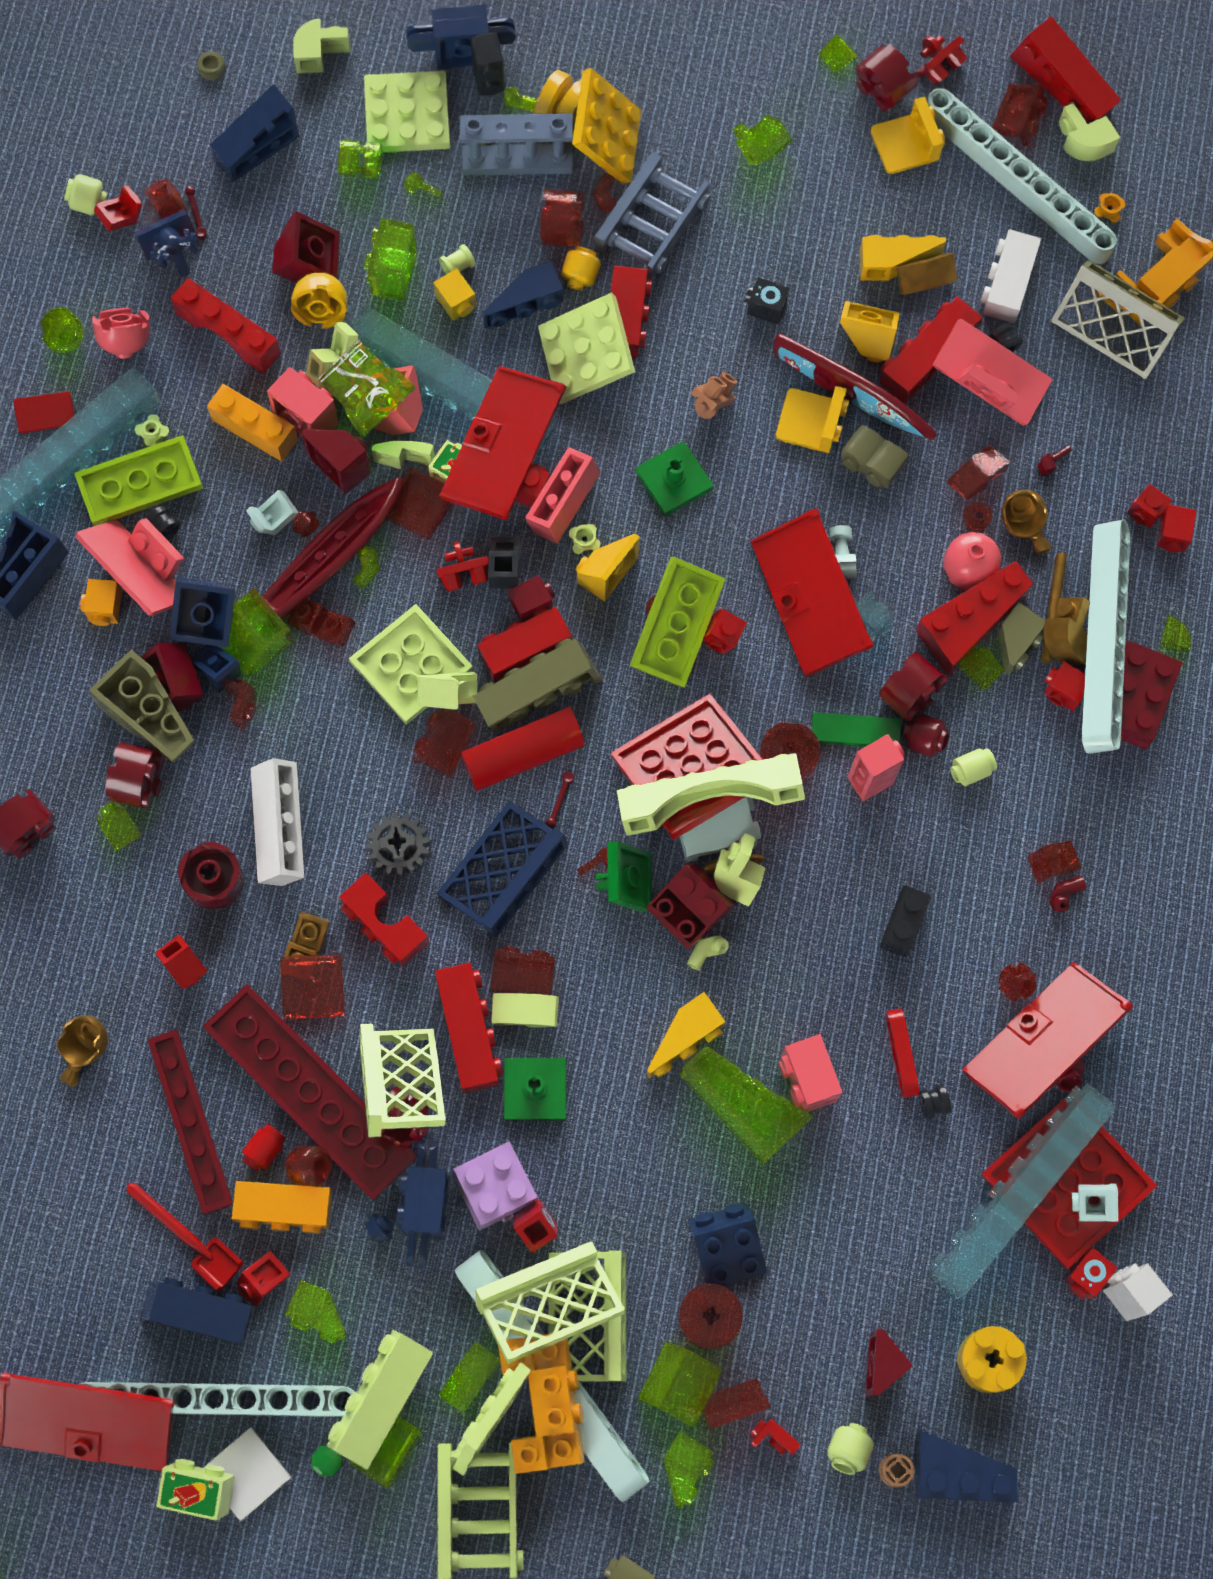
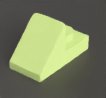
M474 672L418 676L419 706L458 709L459 704L476 703L473 696L477 694V674Z

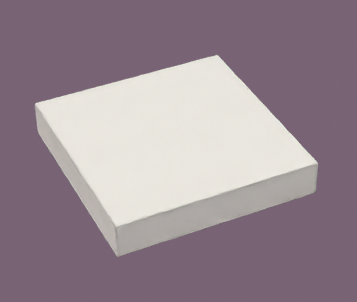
M252 1427L206 1465L222 1467L225 1469L224 1473L235 1475L230 1509L239 1521H243L292 1478Z

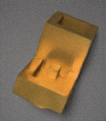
M1085 597L1060 598L1054 618L1045 619L1044 639L1046 647L1052 657L1061 664L1065 661L1071 666L1086 665L1088 633L1083 629L1090 602Z

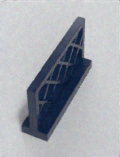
M508 801L440 888L437 895L497 938L568 846L566 838L557 829H551L511 801ZM513 812L521 818L522 826L505 829L504 821ZM540 830L546 834L540 843L528 845L527 832ZM523 833L524 846L508 849L506 836ZM502 837L504 850L487 853V842L491 838ZM525 852L526 862L523 866L510 868L509 855ZM505 856L506 869L490 872L488 859ZM484 860L485 873L469 876V865L473 861ZM507 875L508 885L506 888L492 892L491 878ZM486 879L488 893L471 895L470 882ZM466 883L467 897L454 899L448 894L454 885ZM489 899L490 908L485 915L481 917L473 910V902ZM463 903H468L469 908L463 905Z

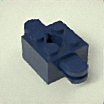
M476 4L463 7L444 6L438 9H431L432 24L410 25L406 30L408 49L412 52L435 50L437 69L472 66L470 39L473 36L495 32L498 35L500 45L512 44L516 39L514 20L509 17L487 19L486 5Z
M419 1140L416 1167L408 1166V1174H402L400 1193L405 1197L404 1206L398 1207L397 1225H399V1228H402L405 1236L409 1237L407 1266H414L417 1238H421L419 1267H426L429 1239L443 1240L449 1175L446 1169H437L439 1141L431 1142L429 1167L424 1168L426 1140Z

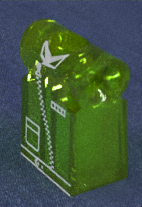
M360 340L355 342L317 378L345 408L351 423L364 437L415 390V386L407 377L391 367H386Z

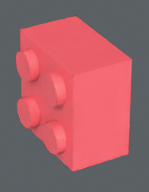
M289 366L267 390L273 413L294 425L296 433L301 437V433L305 429L334 430L339 425L332 394L323 387L319 389L313 385L309 376L302 371L296 372Z
M821 1034L785 1046L778 1066L784 1079L789 1078L792 1087L789 1095L794 1108L799 1107L801 1113L804 1114L837 1102L843 1092Z

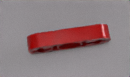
M900 1008L885 1011L886 1026L901 1095L903 1098L918 1096L919 1084L903 1010Z

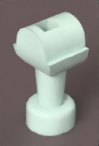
M847 525L834 526L829 529V538L832 543H835V554L846 579H856L855 554H849L848 542L852 539V528Z

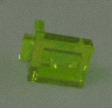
M112 801L98 810L100 814L96 816V821L115 851L142 836L124 804H116Z

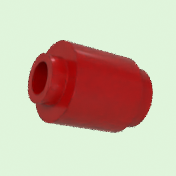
M266 1123L263 1129L259 1128L241 1151L245 1155L242 1161L256 1172L260 1167L267 1170L284 1147L282 1143L286 1137Z

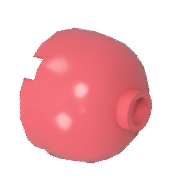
M131 308L110 309L100 312L99 319H96L95 316L92 318L96 342L103 350L116 355L117 358L126 359L132 357L133 353L140 351L149 340V315L143 310H139L138 315L131 314Z
M969 532L961 534L950 543L945 551L942 566L949 577L950 583L961 590L967 591L1000 571L1002 556L998 545L993 539L982 533Z

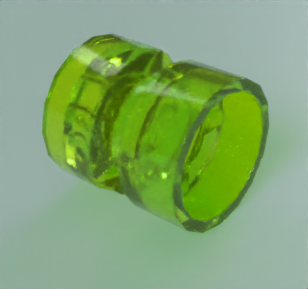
M343 138L338 155L339 175L355 177L357 173H360L362 178L378 180L382 167V144L366 141L361 145L358 140ZM361 154H365L364 165H361Z

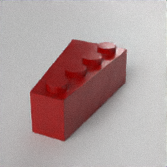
M1052 16L1028 34L1009 56L1062 106L1066 107L1074 103L1087 124L1103 118L1121 101L1119 96Z
M1015 561L919 620L916 632L949 677L973 650L992 633L997 625L1012 612L1015 606L1026 598L1033 583L1018 562Z

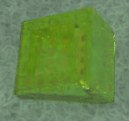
M837 33L818 53L835 73L859 56Z
M977 648L959 666L982 690L987 689L1005 671L991 651L986 648Z

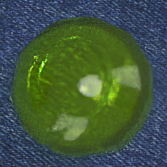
M59 306L53 308L40 321L43 328V336L41 338L45 345L53 352L66 354L80 346L84 338V325L69 308Z

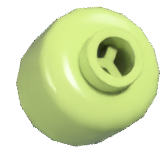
M78 174L74 179L69 178L64 200L68 201L70 209L94 215L95 205L106 201L107 192L102 191L103 184L100 180Z
M850 1423L849 1426H841L835 1430L827 1455L832 1461L831 1465L833 1468L842 1473L854 1475L856 1472H860L867 1467L874 1442L867 1435L865 1427L856 1423Z

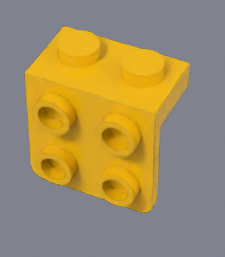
M925 97L914 99L911 115L879 123L871 128L872 138L888 174L933 163L940 159L942 148L945 145V137L941 129L938 130L935 123V111L932 106H928Z
M835 386L832 398L795 388L789 389L777 427L776 439L830 453L832 442L839 441L842 426L838 425L839 416H846L849 400L844 399L846 388Z

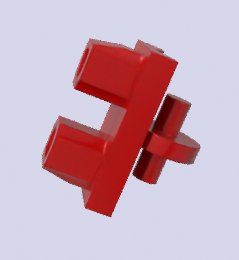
M960 35L944 49L941 46L945 42L942 36H939L937 39L927 36L923 39L922 46L924 50L920 52V55L924 59L928 56L932 59L916 72L920 79L926 75L936 86L949 75L941 61L945 59L952 69L955 70L968 59L960 47L965 42Z
M457 541L453 542L454 551L445 553L444 556L446 562L457 559L458 563L436 569L437 577L442 579L446 591L450 592L462 588L459 573L469 570L473 585L487 582L488 570L486 565H489L488 556L464 561V557L474 555L473 548L471 546L461 549L460 543Z

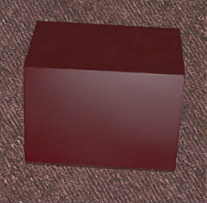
M876 1329L870 1332L865 1388V1397L868 1398L879 1396L913 1367L884 1329Z

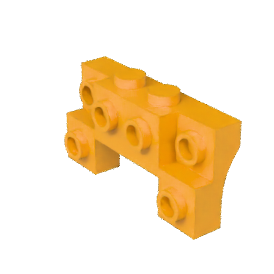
M1178 218L1165 234L1161 233L1158 235L1155 245L1166 255L1139 279L1137 285L1121 270L1116 273V277L1169 309L1180 299L1179 294L1184 290L1189 292L1198 283V274L1213 261V242L1195 234ZM1110 298L1103 299L1117 312L1115 301ZM1134 313L1127 314L1139 326H1141L1140 318L1138 315Z
M547 1333V1334H541V1335L547 1337V1336H549V1335H551V1334H553V1333ZM527 1338L507 1339L506 1342L510 1350L514 1351L523 1347ZM568 1338L509 1364L499 1347L502 1374H505L508 1369L515 1371L519 1363L531 1369L528 1380L536 1436L511 1440L515 1474L584 1463L580 1423H583L584 1420L581 1403L576 1402L575 1390L579 1389V1379L577 1371H572Z

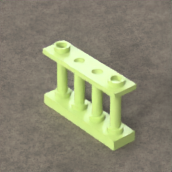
M509 1442V1453H479L470 1465V1467L509 1466V1486L458 1487V1484H452V1471L457 1461L453 1454L456 1450H452V1444H438V1579H452L453 1572H458L459 1568L510 1567V1578H517V1571H523L524 1557L523 1550H517V1476L515 1474L511 1442ZM509 1500L510 1520L459 1521L458 1517L453 1518L452 1504H458V1501ZM510 1533V1554L459 1555L458 1551H453V1538H458L459 1534Z

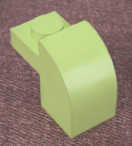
M320 19L311 20L302 25L296 32L293 41L296 73L324 72L323 53L350 52L348 27L332 26L330 28H322Z
M1074 103L1064 107L1059 120V126L1062 133L1067 135L1063 149L1070 156L1082 161H1095L1115 152L1120 136L1107 116L1087 124Z
M346 322L335 323L330 349H310L306 375L309 376L318 388L342 386L354 378L352 375L354 373L358 374L362 367L363 360L355 354L354 350L359 344L357 342L358 334ZM347 352L349 356L344 361L341 360L340 357ZM349 359H350L354 364L356 363V366H357L359 363H361V364L356 368V367L349 361ZM338 366L336 371L334 370L331 374H329L334 368Z
M744 833L739 843H732L729 851L721 849L714 872V880L724 895L749 906L761 887L766 867L749 860L755 837Z

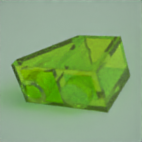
M300 1279L285 1313V1316L292 1319L289 1325L305 1332L308 1331L309 1327L321 1331L319 1338L335 1345L338 1339L346 1342L348 1334L333 1294Z
M680 1431L667 1451L663 1464L674 1506L682 1509L684 1504L690 1507L699 1491L694 1485L700 1475L706 1478L715 1461L710 1458L713 1453L712 1450Z

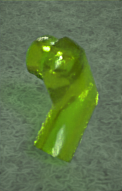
M514 86L505 89L503 100L506 105L534 112L538 98L522 95L519 89Z
M364 546L357 553L361 560L362 569L352 581L360 589H363L380 569L378 553L371 546Z

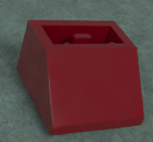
M694 862L685 864L646 908L690 950L712 931L737 903L724 895L716 883Z

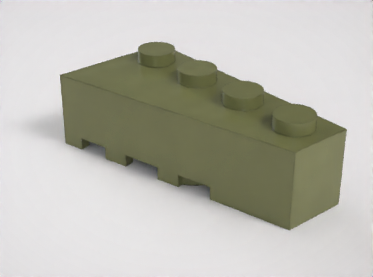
M576 638L572 640L565 639L555 646L556 649L548 654L541 653L530 660V664L521 669L514 668L504 675L505 678L497 683L490 682L479 689V693L475 694L473 698L488 727L497 732L530 716L532 713L530 709L534 707L536 709H545L555 704L557 696L561 694H570L572 696L581 692L580 687L584 683L592 680L595 685L604 681L588 650Z

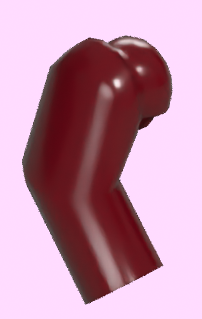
M1079 876L1057 883L1050 897L1051 908L1060 913L1067 911L1070 906L1071 895L1086 890L1084 878Z

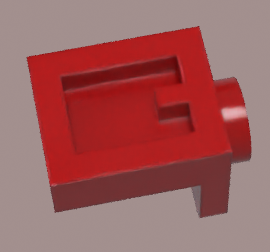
M1149 483L1140 496L1132 502L1127 513L1131 515L1136 523L1151 529L1163 514L1167 505L1171 504L1172 499Z
M269 1251L241 1273L236 1285L244 1300L250 1301L257 1307L266 1295L285 1282L291 1274L277 1257Z
M772 1418L767 1423L761 1419L750 1432L753 1439L749 1444L754 1448L759 1445L767 1434L772 1437L768 1443L782 1455L786 1451L793 1455L801 1446L797 1440Z

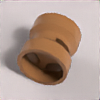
M890 1454L881 1460L878 1472L881 1480L886 1485L903 1487L912 1480L914 1466L905 1455Z

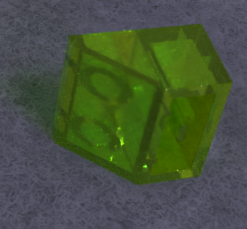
M255 588L234 603L229 647H223L228 654L238 660L242 671L247 677H250L294 643L291 630Z

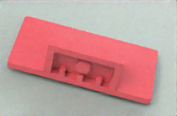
M959 319L933 363L934 368L1022 426H1026L1052 382L1049 376L963 319Z
M147 518L137 522L132 534L116 519L77 532L75 538L149 616L173 608L176 582L173 577L184 557Z

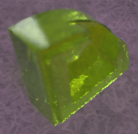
M1168 615L1160 645L1189 652L1192 642L1187 627L1179 619Z

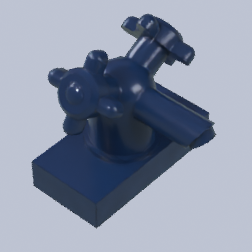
M185 209L134 232L147 261L153 258L162 268H166L168 266L166 261L172 256L179 274L183 277L190 274V269L182 250L186 248L187 251L192 250L193 254L198 253V239Z

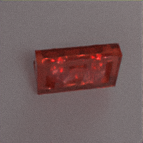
M1009 84L992 129L1001 136L1020 137L1023 146H1030L1033 136H1036L1038 132V123L1041 115L1045 113L1047 108V99L1044 97L1040 85Z
M443 708L434 711L427 720L426 726L428 729L424 737H421L414 746L413 752L416 754L412 761L416 764L424 763L446 777L452 776L462 756L461 752L465 750L477 724L451 709Z
M502 946V950L495 949L490 991L551 995L555 958L550 957V953L540 950H533L532 954L521 953L519 948L512 946Z
M752 1379L703 1396L698 1400L708 1430L771 1408L767 1395H763L758 1379Z

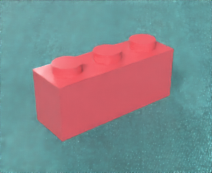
M570 447L567 448L525 517L533 534L558 544L600 475L593 457Z
M889 734L857 751L847 778L863 802L892 786L903 764L904 751L898 741H892Z

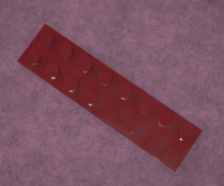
M248 984L202 1026L373 1202L417 1159V1155L408 1146H403L402 1144L400 1146L394 1145L392 1140L388 1141L385 1137H368L365 1102Z

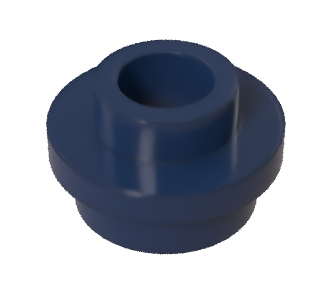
M372 1214L369 1217L370 1221L365 1224L370 1236L379 1244L392 1240L394 1227L389 1219L384 1215Z

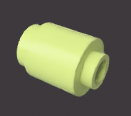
M979 748L953 759V766L950 767V771L956 783L968 786L991 776L992 771L997 770V763L988 748L984 750Z

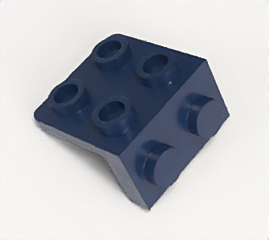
M747 1203L731 1204L724 1210L713 1213L703 1212L696 1215L695 1218L687 1220L697 1247L704 1281L708 1289H717L756 1278L766 1273L767 1269L756 1221Z

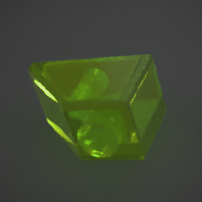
M475 1341L451 1374L439 1396L462 1414H465L501 1365L500 1359Z

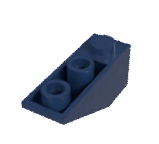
M552 261L525 269L482 312L484 328L500 327L512 319L518 317L526 318L532 315L533 312L542 309H553L562 303L563 287Z

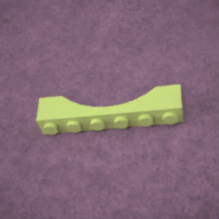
M796 753L789 755L781 754L774 758L760 761L752 760L745 764L731 767L723 766L702 773H689L683 777L660 779L654 783L631 785L625 789L617 790L621 819L627 836L657 830L666 819L679 810L693 803L713 797L729 795L747 796L766 801L775 806L805 800Z

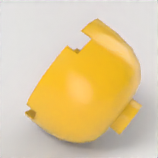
M311 273L297 282L291 296V312L298 321L309 327L312 326V323H323L321 329L335 327V323L342 322L345 318L348 307L347 293L338 279L326 273Z

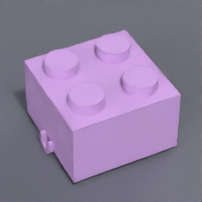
M510 1141L453 1169L452 1177L479 1231L500 1220L506 1222L512 1219L514 1213L528 1207L537 1200V1195Z

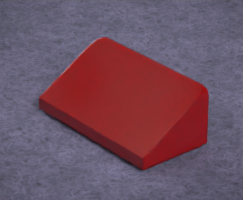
M69 391L13 399L20 434L76 426L74 400Z

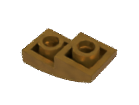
M946 252L927 260L917 259L896 267L900 294L902 295L958 281L954 253Z
M304 911L300 912L292 940L288 942L279 971L308 981L321 952L331 921Z

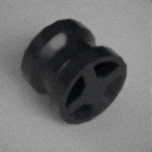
M1010 323L1002 324L989 335L990 338L1011 352L1016 351L1023 343V339L1013 333V327Z
M166 506L155 508L146 517L167 540L172 538L181 527V523L176 518L170 516V511Z
M938 1084L929 1091L926 1089L919 1090L920 1106L927 1120L933 1119L939 1113L944 1115L952 1113L950 1098L943 1084Z

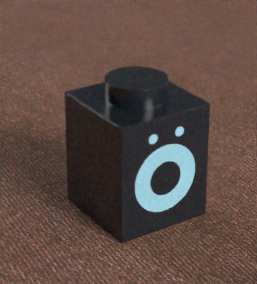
M758 277L755 286H749L744 302L748 303L747 314L779 325L788 301L790 288Z

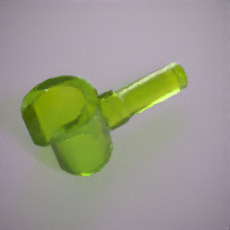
M416 172L410 173L404 180L403 187L412 194L418 188L439 198L443 194V191L424 182L423 178Z

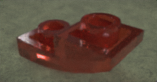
M989 445L954 472L947 480V484L966 500H969L985 490L990 480L1005 472L1009 467L1010 461Z
M305 600L294 609L286 622L289 626L342 648L355 625V621L351 617L328 611L322 604Z

